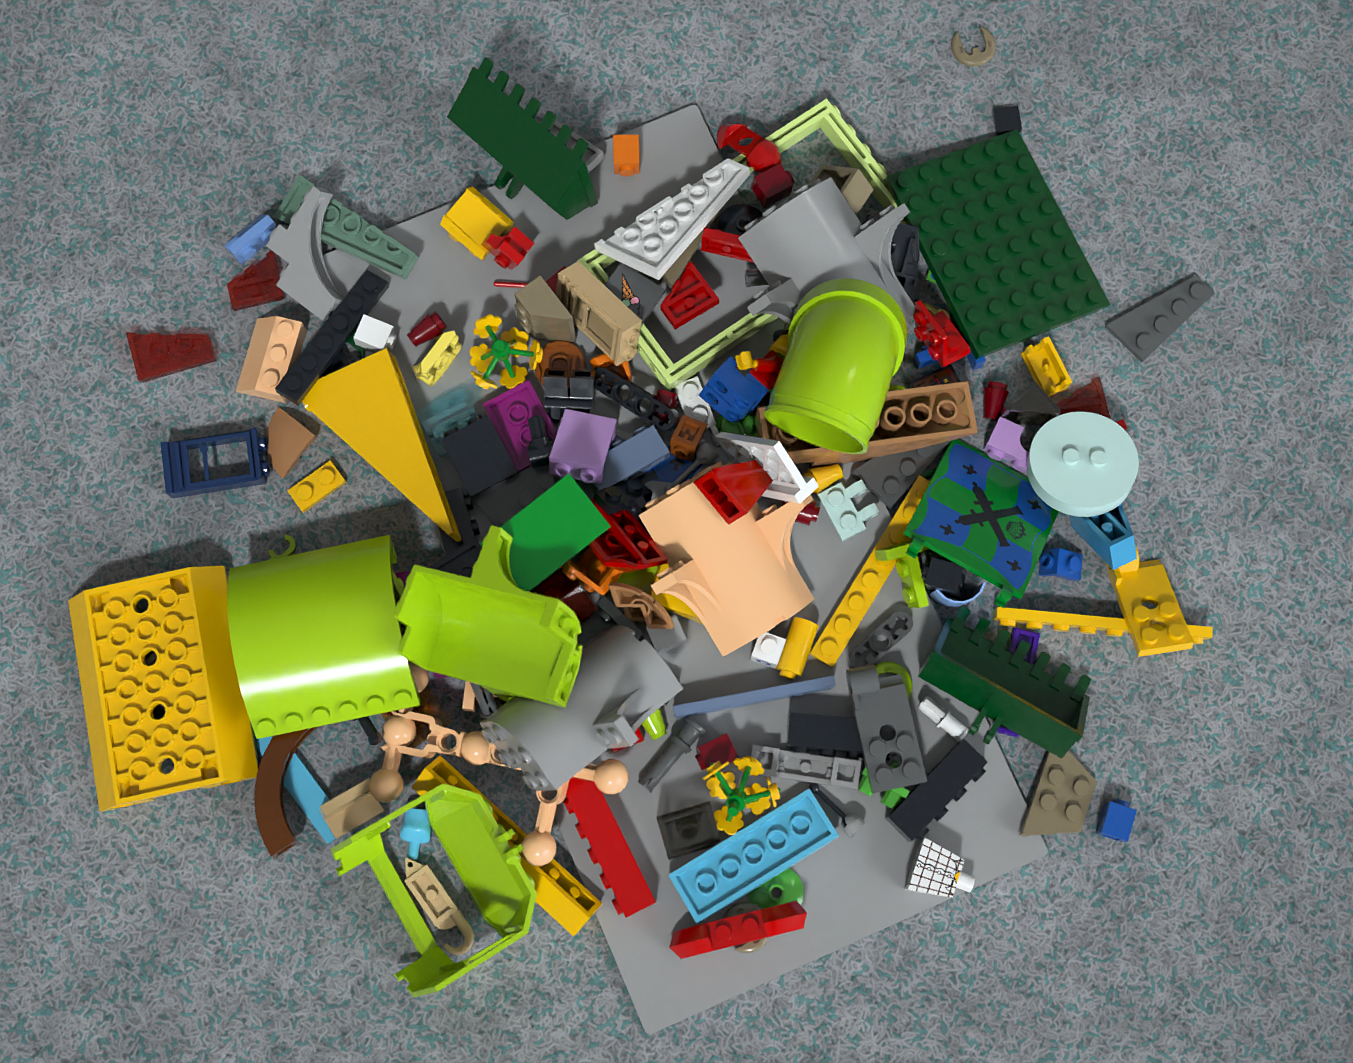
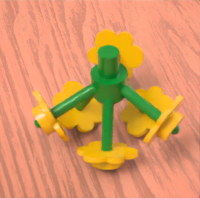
M492 314L478 319L474 324L476 327L473 330L474 334L479 335L480 338L490 336L493 345L491 349H488V346L484 343L480 344L479 347L473 346L470 348L469 354L472 358H470L469 362L472 366H476L479 372L471 371L470 374L473 375L475 378L474 382L480 388L488 390L489 387L497 389V383L489 379V376L497 362L503 361L506 369L500 372L501 379L499 383L502 386L506 385L508 389H512L526 381L525 376L528 371L525 367L511 366L508 359L510 355L512 357L528 356L530 358L529 366H531V370H535L537 363H540L542 360L543 349L540 347L539 341L533 340L530 350L527 351L528 344L526 342L529 336L525 331L519 332L517 327H512L510 331H504L501 334V340H498L495 332L498 331V326L502 320L499 316L494 317Z
M745 756L741 759L735 758L733 761L738 766V769L744 772L738 788H736L734 782L735 775L733 772L727 771L723 773L719 771L727 766L729 762L723 765L720 761L716 763L711 762L710 767L706 769L708 775L703 778V780L707 779L706 786L710 789L709 794L711 797L727 798V806L722 807V810L715 811L713 819L717 822L716 828L720 831L724 830L728 835L736 834L737 830L744 826V822L741 820L743 816L741 811L744 807L751 808L755 815H760L764 809L770 807V801L768 800L770 796L773 807L777 806L775 800L780 799L779 793L781 789L777 787L776 783L771 784L769 777H766L768 788H761L759 783H754L752 787L745 788L749 775L758 776V774L764 773V769L761 768L762 764L750 756Z

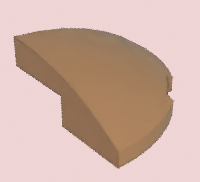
M278 408L272 416L266 432L267 455L275 471L284 479L301 460L300 456L317 438L281 408Z
M610 582L608 586L616 607H623L626 617L631 622H646L648 629H673L674 623L670 615L657 600L631 585Z

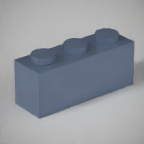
M654 425L649 428L643 426L633 433L634 437L627 441L621 439L610 446L611 450L607 453L603 467L602 484L594 483L597 490L633 479L670 457V452Z

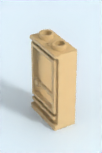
M579 261L559 272L556 296L572 315L573 323L612 361L615 360L614 364L616 366L624 361L633 359L637 353L642 320Z

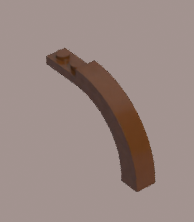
M318 727L273 736L261 759L255 783V815L264 845L270 856L274 859L298 844L289 827L284 810L283 789L285 776L292 757L299 746Z

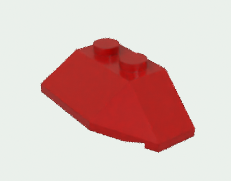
M592 498L591 502L611 526L588 544L604 566L627 573L668 563L666 555L631 513L623 510L608 515Z

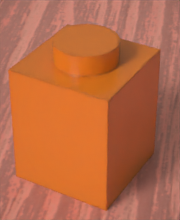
M639 134L613 135L614 174L625 177L640 174Z

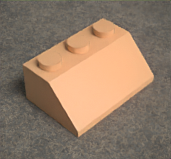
M279 316L257 318L236 392L282 403L287 402L285 397L276 393L275 388L301 354L307 334V329L302 322Z

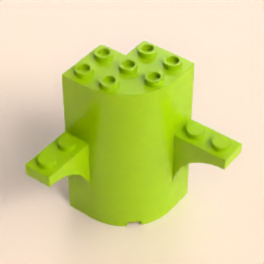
M491 525L488 534L483 540V547L478 560L473 566L471 578L414 564L411 573L407 577L405 589L396 605L394 614L395 619L407 626L399 642L398 654L424 670L478 684L506 702L515 696L566 708L581 661L582 645L577 644V634L581 633L580 623L576 614L559 599L519 589L512 577L509 565V553L513 537L501 527Z

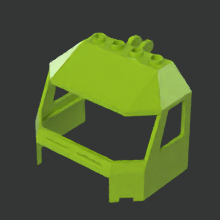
M444 783L331 849L332 857L335 861L339 859L340 867L336 868L338 877L361 863L368 862L421 956L419 959L393 974L398 981L405 979L408 982L407 991L413 997L438 992L528 934L537 896L533 878L529 873H525L520 864L521 858L518 853L524 850L522 844L511 848L507 841L515 835L514 830L509 829L505 831L504 827L496 822L492 815L493 809L488 800L483 799L481 794ZM424 801L429 823L484 920L501 936L500 939L458 962H453L437 945L385 853L380 835L381 832L391 827L389 821Z

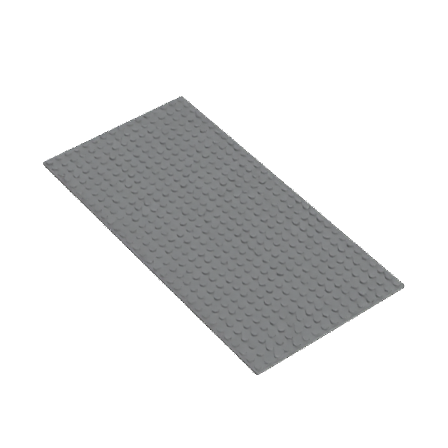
M691 105L620 134H639L640 174L628 177L614 174L613 137L595 144L594 146L603 151L605 157L589 172L598 204L586 208L568 220L555 212L525 185H523L516 197L509 199L505 194L513 178L502 189H498L494 185L479 191L514 222L510 229L515 226L535 243L520 264L512 270L500 267L494 261L495 256L491 253L484 260H480L477 256L471 254L468 248L461 242H456L449 237L448 232L440 223L443 215H446L457 201L382 231L414 252L418 257L406 280L339 249L323 255L328 275L344 298L366 270L389 282V288L367 316L390 324L394 328V335L397 338L392 350L389 351L396 357L444 492L462 488L464 495L469 494L441 443V439L445 438L443 433L454 427H458L460 430L468 426L467 421L479 414L482 417L487 416L488 414L482 404L510 390L506 385L502 386L499 383L501 379L500 372L506 369L503 361L497 362L489 376V379L497 383V389L489 387L488 390L480 388L474 382L475 378L473 375L470 374L471 371L479 373L476 366H472L469 362L470 358H472L469 354L470 348L473 346L479 347L480 344L484 343L488 346V349H491L493 345L490 336L480 338L479 335L474 334L473 330L476 328L474 324L478 319L489 314L501 318L502 322L498 326V331L495 332L498 340H501V334L504 331H510L512 327H517L519 332L523 331L518 323L520 321L516 315L518 311L514 307L516 304L514 293L521 288L495 287L493 283L495 281L530 283L540 275L546 282L563 266L566 268L571 266L577 260L596 249L594 245L601 239L606 241L614 236L615 230L621 226L625 229L636 221L638 215L668 196L671 198L681 193L682 187L688 183L692 186L703 179L704 173L723 162L696 105ZM737 190L720 209L717 218L709 229H717L718 219L728 207L743 204ZM745 222L739 223V226L742 228L748 225ZM700 244L695 254L691 257L690 262L694 264L718 296L719 304L676 330L662 313L660 307L665 297L672 292V289H670L663 277L657 280L634 269L665 289L664 295L648 316L644 325L673 364L750 313L747 307L755 302L753 296L769 287V285L746 287L745 270H759L755 263L701 251ZM615 261L603 269L609 278L620 264L619 261ZM436 311L447 326L443 333L455 331V334L459 337L458 342L461 343L462 347L440 380L430 387L420 379H416L413 366L421 363L436 341L431 339L415 347L407 334L411 332L427 313L431 314ZM777 318L687 380L698 376L703 389L712 375L730 356L736 361V355H740L741 352L751 351L752 360L763 358L774 343V332L778 329H784L786 321ZM574 324L576 342L573 344L582 351L586 361V370H594L590 360L604 352ZM529 333V339L526 342L528 344L527 351L530 350L533 340L539 341L540 347H542V349L543 346L552 341L535 339L534 336L531 333ZM368 349L364 351L365 358L376 353ZM637 352L634 358L628 361L632 382L652 395H656L658 389L666 390ZM510 355L508 359L511 366L518 365V367H525L528 373L525 379L530 381L544 407L545 389L537 380L535 370H531V366H529L530 358L528 356L512 357ZM737 366L735 367L744 377L752 369L739 370ZM607 367L621 374L617 367ZM601 375L602 384H610L612 386L615 384L608 381L606 375ZM623 385L619 391L620 397L623 400H626L630 395V389L627 385ZM594 390L593 407L590 409L589 414L617 419L616 429L634 433L643 426L651 427V424L598 390ZM644 398L640 403V409L643 413H647L651 408V403L647 398ZM764 399L752 411L754 415L756 414L758 408L767 407L764 403ZM678 402L675 410L678 412L681 419L682 415L684 414ZM710 406L717 423V418L720 414ZM544 407L549 417L548 407ZM564 408V411L565 409L574 410V408ZM550 419L556 430L559 419ZM656 428L662 440L671 441L675 429L662 431ZM707 429L703 438L719 455L713 463L721 461L725 465L731 462L722 446H716L713 443L710 430ZM865 461L839 464L843 472V478L835 481L821 492L842 482L845 489L857 482L851 475V472L864 464ZM809 462L794 464L801 476L803 473H806L807 469H810ZM868 489L865 490V493L851 499L857 512L875 503L879 513L876 517L863 522L866 527L865 531L844 542L841 541L817 496L818 494L811 493L812 498L817 500L816 506L820 507L817 521H811L809 526L794 522L790 537V548L794 564L813 595L814 600L787 620L780 622L774 628L767 631V633L786 639L793 617L809 620L819 626L811 647L812 650L892 520L886 505ZM761 496L757 503L761 510L764 511L774 504L780 508L783 500ZM471 498L473 509L469 510L471 520H477L480 534L476 535V538L479 542H482L488 534L490 526H496V524ZM431 520L433 527L436 531V534L438 536V539L441 543V546L444 550L438 525ZM581 550L571 560L576 563L585 551ZM896 565L833 668L828 667L809 655L802 676L795 677V680L781 677L779 670L750 660L757 638L722 656L703 624L666 610L670 616L676 614L686 637V643L659 654L676 679L680 681V685L683 688L669 700L667 706L662 705L660 707L667 734L652 740L641 724L639 729L644 739L643 742L613 753L612 748L607 749L591 762V764L599 765L606 759H616L621 761L627 768L629 776L626 787L619 793H603L656 903L627 918L624 913L618 915L611 901L616 897L611 888L606 890L599 874L603 873L599 862L593 864L587 852V849L591 848L587 837L581 839L575 827V824L579 823L575 813L569 814L563 801L557 805L555 818L583 885L603 903L595 912L647 1034L660 1031L951 899L949 897L904 889L920 841L914 839L908 842L885 819L893 810L880 803L886 791L873 793L870 797L857 789L818 784L819 789L845 814H857L866 823L850 838L842 829V818L816 793H813L839 837L790 867L798 875L803 885L804 894L801 906L807 912L804 928L771 936L762 948L752 953L735 951L736 948L746 944L743 943L680 959L669 948L674 931L723 919L726 911L733 905L741 902H750L747 893L697 924L668 876L732 836L728 835L724 830L720 831L716 828L717 822L713 819V814L715 811L722 810V807L727 806V798L720 799L718 796H710V789L706 786L707 779L703 780L708 773L706 769H700L695 755L699 754L697 747L727 733L740 759L745 756L751 757L753 745L792 751V748H786L789 713L854 718L846 678V670L851 669L848 664V656L857 645L892 614L898 611H904L912 617L913 627L904 638L874 665L884 661L895 662L903 666L911 676L913 688L908 701L926 775L958 742L941 727L937 728L936 723L919 710L920 702L926 696L930 697L946 711H952L951 715L964 726L970 728L978 713L977 710L918 677L919 669L937 639L942 624L928 595L929 606L922 608L908 607V604L903 599L902 590L904 587L902 579L897 573ZM558 568L529 591L530 593L559 599L576 614L579 623H582L597 608V602L603 597L595 590L592 593L588 592L579 584L580 581L570 579L561 571V568ZM609 589L605 596L615 605ZM617 607L625 615L623 607ZM895 618L896 624L890 630H888L887 626L884 627L885 630L891 633L894 640L897 637L893 634L899 628L906 630L904 627L905 619L898 620ZM632 622L643 633V636L647 634L646 622ZM878 634L874 636L873 644L878 649H884L888 645V640L884 635ZM867 643L864 645V647L868 648L866 652L862 655L854 654L856 656L854 661L856 665L861 663L864 666L867 665L865 659L871 653L874 658L877 657V654L869 649ZM893 673L879 674V675H878V679H879V678H884V677L893 676V675H895V674H893ZM834 675L836 685L832 690L690 716L692 720L706 731L705 735H700L692 744V750L689 753H683L651 793L645 787L652 778L644 786L638 782L671 744L672 734L676 735L686 723L685 719L687 717L674 718L673 706ZM985 717L977 733L973 736L967 733L963 739L988 761L983 767L986 772L976 782L971 779L965 786L967 792L957 802L952 799L946 806L948 812L938 822L933 819L927 825L930 829L929 832L923 837L964 860L961 872L975 876L973 888L1035 861L1048 853L1041 835L1019 836L1028 807L995 737H993L989 744L983 742L984 735L990 727ZM808 750V754L822 756L819 755V750ZM836 752L835 756H824L862 761L860 773L863 767H866L864 757L848 758L845 752ZM899 755L890 756V761H886L887 765L890 766L892 761L895 760L899 762L898 768L901 763ZM731 763L719 770L723 773L727 771L733 772L736 788L739 787L744 772L740 771L738 766ZM760 774L758 776L749 775L745 788L752 787L754 783H759L761 788H768L766 777H769L771 784L776 783L777 787L781 789L779 793L780 799L775 800L777 806L773 807L770 796L768 799L770 807L764 809L760 815H755L751 808L744 807L741 811L743 815L741 820L744 822V826L738 829L737 832L808 790L811 783ZM918 784L903 788L911 792ZM557 790L545 791L547 799L553 800L557 796ZM774 887L771 890V895L774 898H779L782 894L779 887ZM956 888L953 897L966 891Z

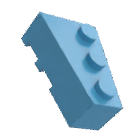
M1122 503L1113 510L1097 516L1078 517L1069 515L1073 529L1113 570L1137 559L1134 535L1126 513H1124Z

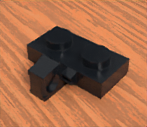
M636 477L595 491L593 499L608 515L627 510L639 521L641 520L639 515L647 510L645 505L648 504V501H651L653 492Z

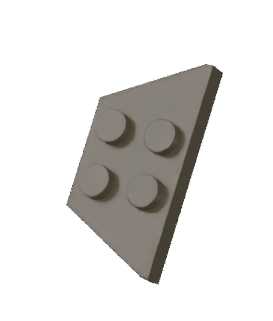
M1047 751L1019 836L1028 837L1031 835L1073 834L1081 832L1097 781L1070 751L1062 759Z

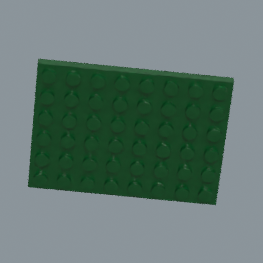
M1017 129L893 173L885 178L884 182L897 207L905 204L910 211L903 218L905 223L919 228V250L976 360L1093 314L1110 305Z

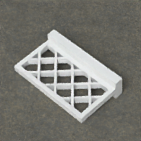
M720 432L716 436V439L734 464L757 460L771 477L773 482L762 496L800 504L818 487L814 478L801 476L780 441Z

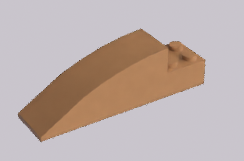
M968 381L888 391L876 428L868 442L869 447L863 454L837 452L800 440L771 424L764 416L766 407L758 408L754 416L758 438L780 441L794 464L809 462L810 469L897 454L978 433Z

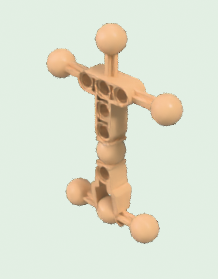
M408 660L412 677H414L419 693L427 686L429 673ZM413 707L391 711L393 715L386 719L382 726V736L386 744L381 748L386 753L382 769L377 770L369 781V790L371 795L382 803H390L401 795L404 784L398 770L402 753L427 759L433 758L436 753L463 757L467 763L472 765L491 763L506 766L498 757V749L494 743L490 744L485 739L482 730L466 733L442 726V721L439 718L412 712ZM413 720L430 724L431 733L427 736L428 744L423 750L407 747L416 736V725ZM454 735L457 743L453 749L449 750L446 741L449 736ZM606 759L599 765L589 763L573 777L594 781L596 787L605 794H616L626 787L629 773L621 761ZM569 780L557 789V796L551 801L546 798L545 791H536L537 798L541 803L535 830L530 832L522 842L524 848L522 851L523 857L534 866L548 864L555 856L556 842L551 835L556 807L565 799Z

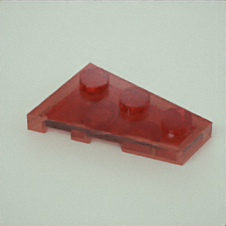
M126 333L137 378L140 383L217 361L211 337L208 334L160 335L159 333H149V335Z

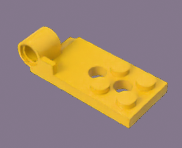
M1135 545L1136 560L1115 570L1106 563L1110 582L1138 657L1192 649L1193 639L1165 568L1159 559L1139 562V554ZM1145 602L1153 603L1156 606V608L1148 609L1142 604ZM1159 624L1164 627V630L1156 631L1150 625Z

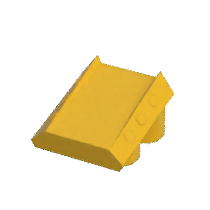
M473 186L466 188V191L446 215H443L440 223L451 239L461 242L468 248L471 254L477 256L480 260H484L490 253L481 245L490 234L504 236L514 224L508 216Z

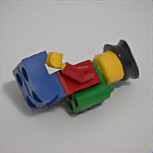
M785 322L784 329H778L774 332V343L763 358L752 360L751 351L741 352L740 355H736V361L730 356L712 375L698 396L726 420L734 423L742 421L763 399L765 405L768 406L772 390L788 350L790 324ZM737 366L739 370L752 369L744 377L735 367Z

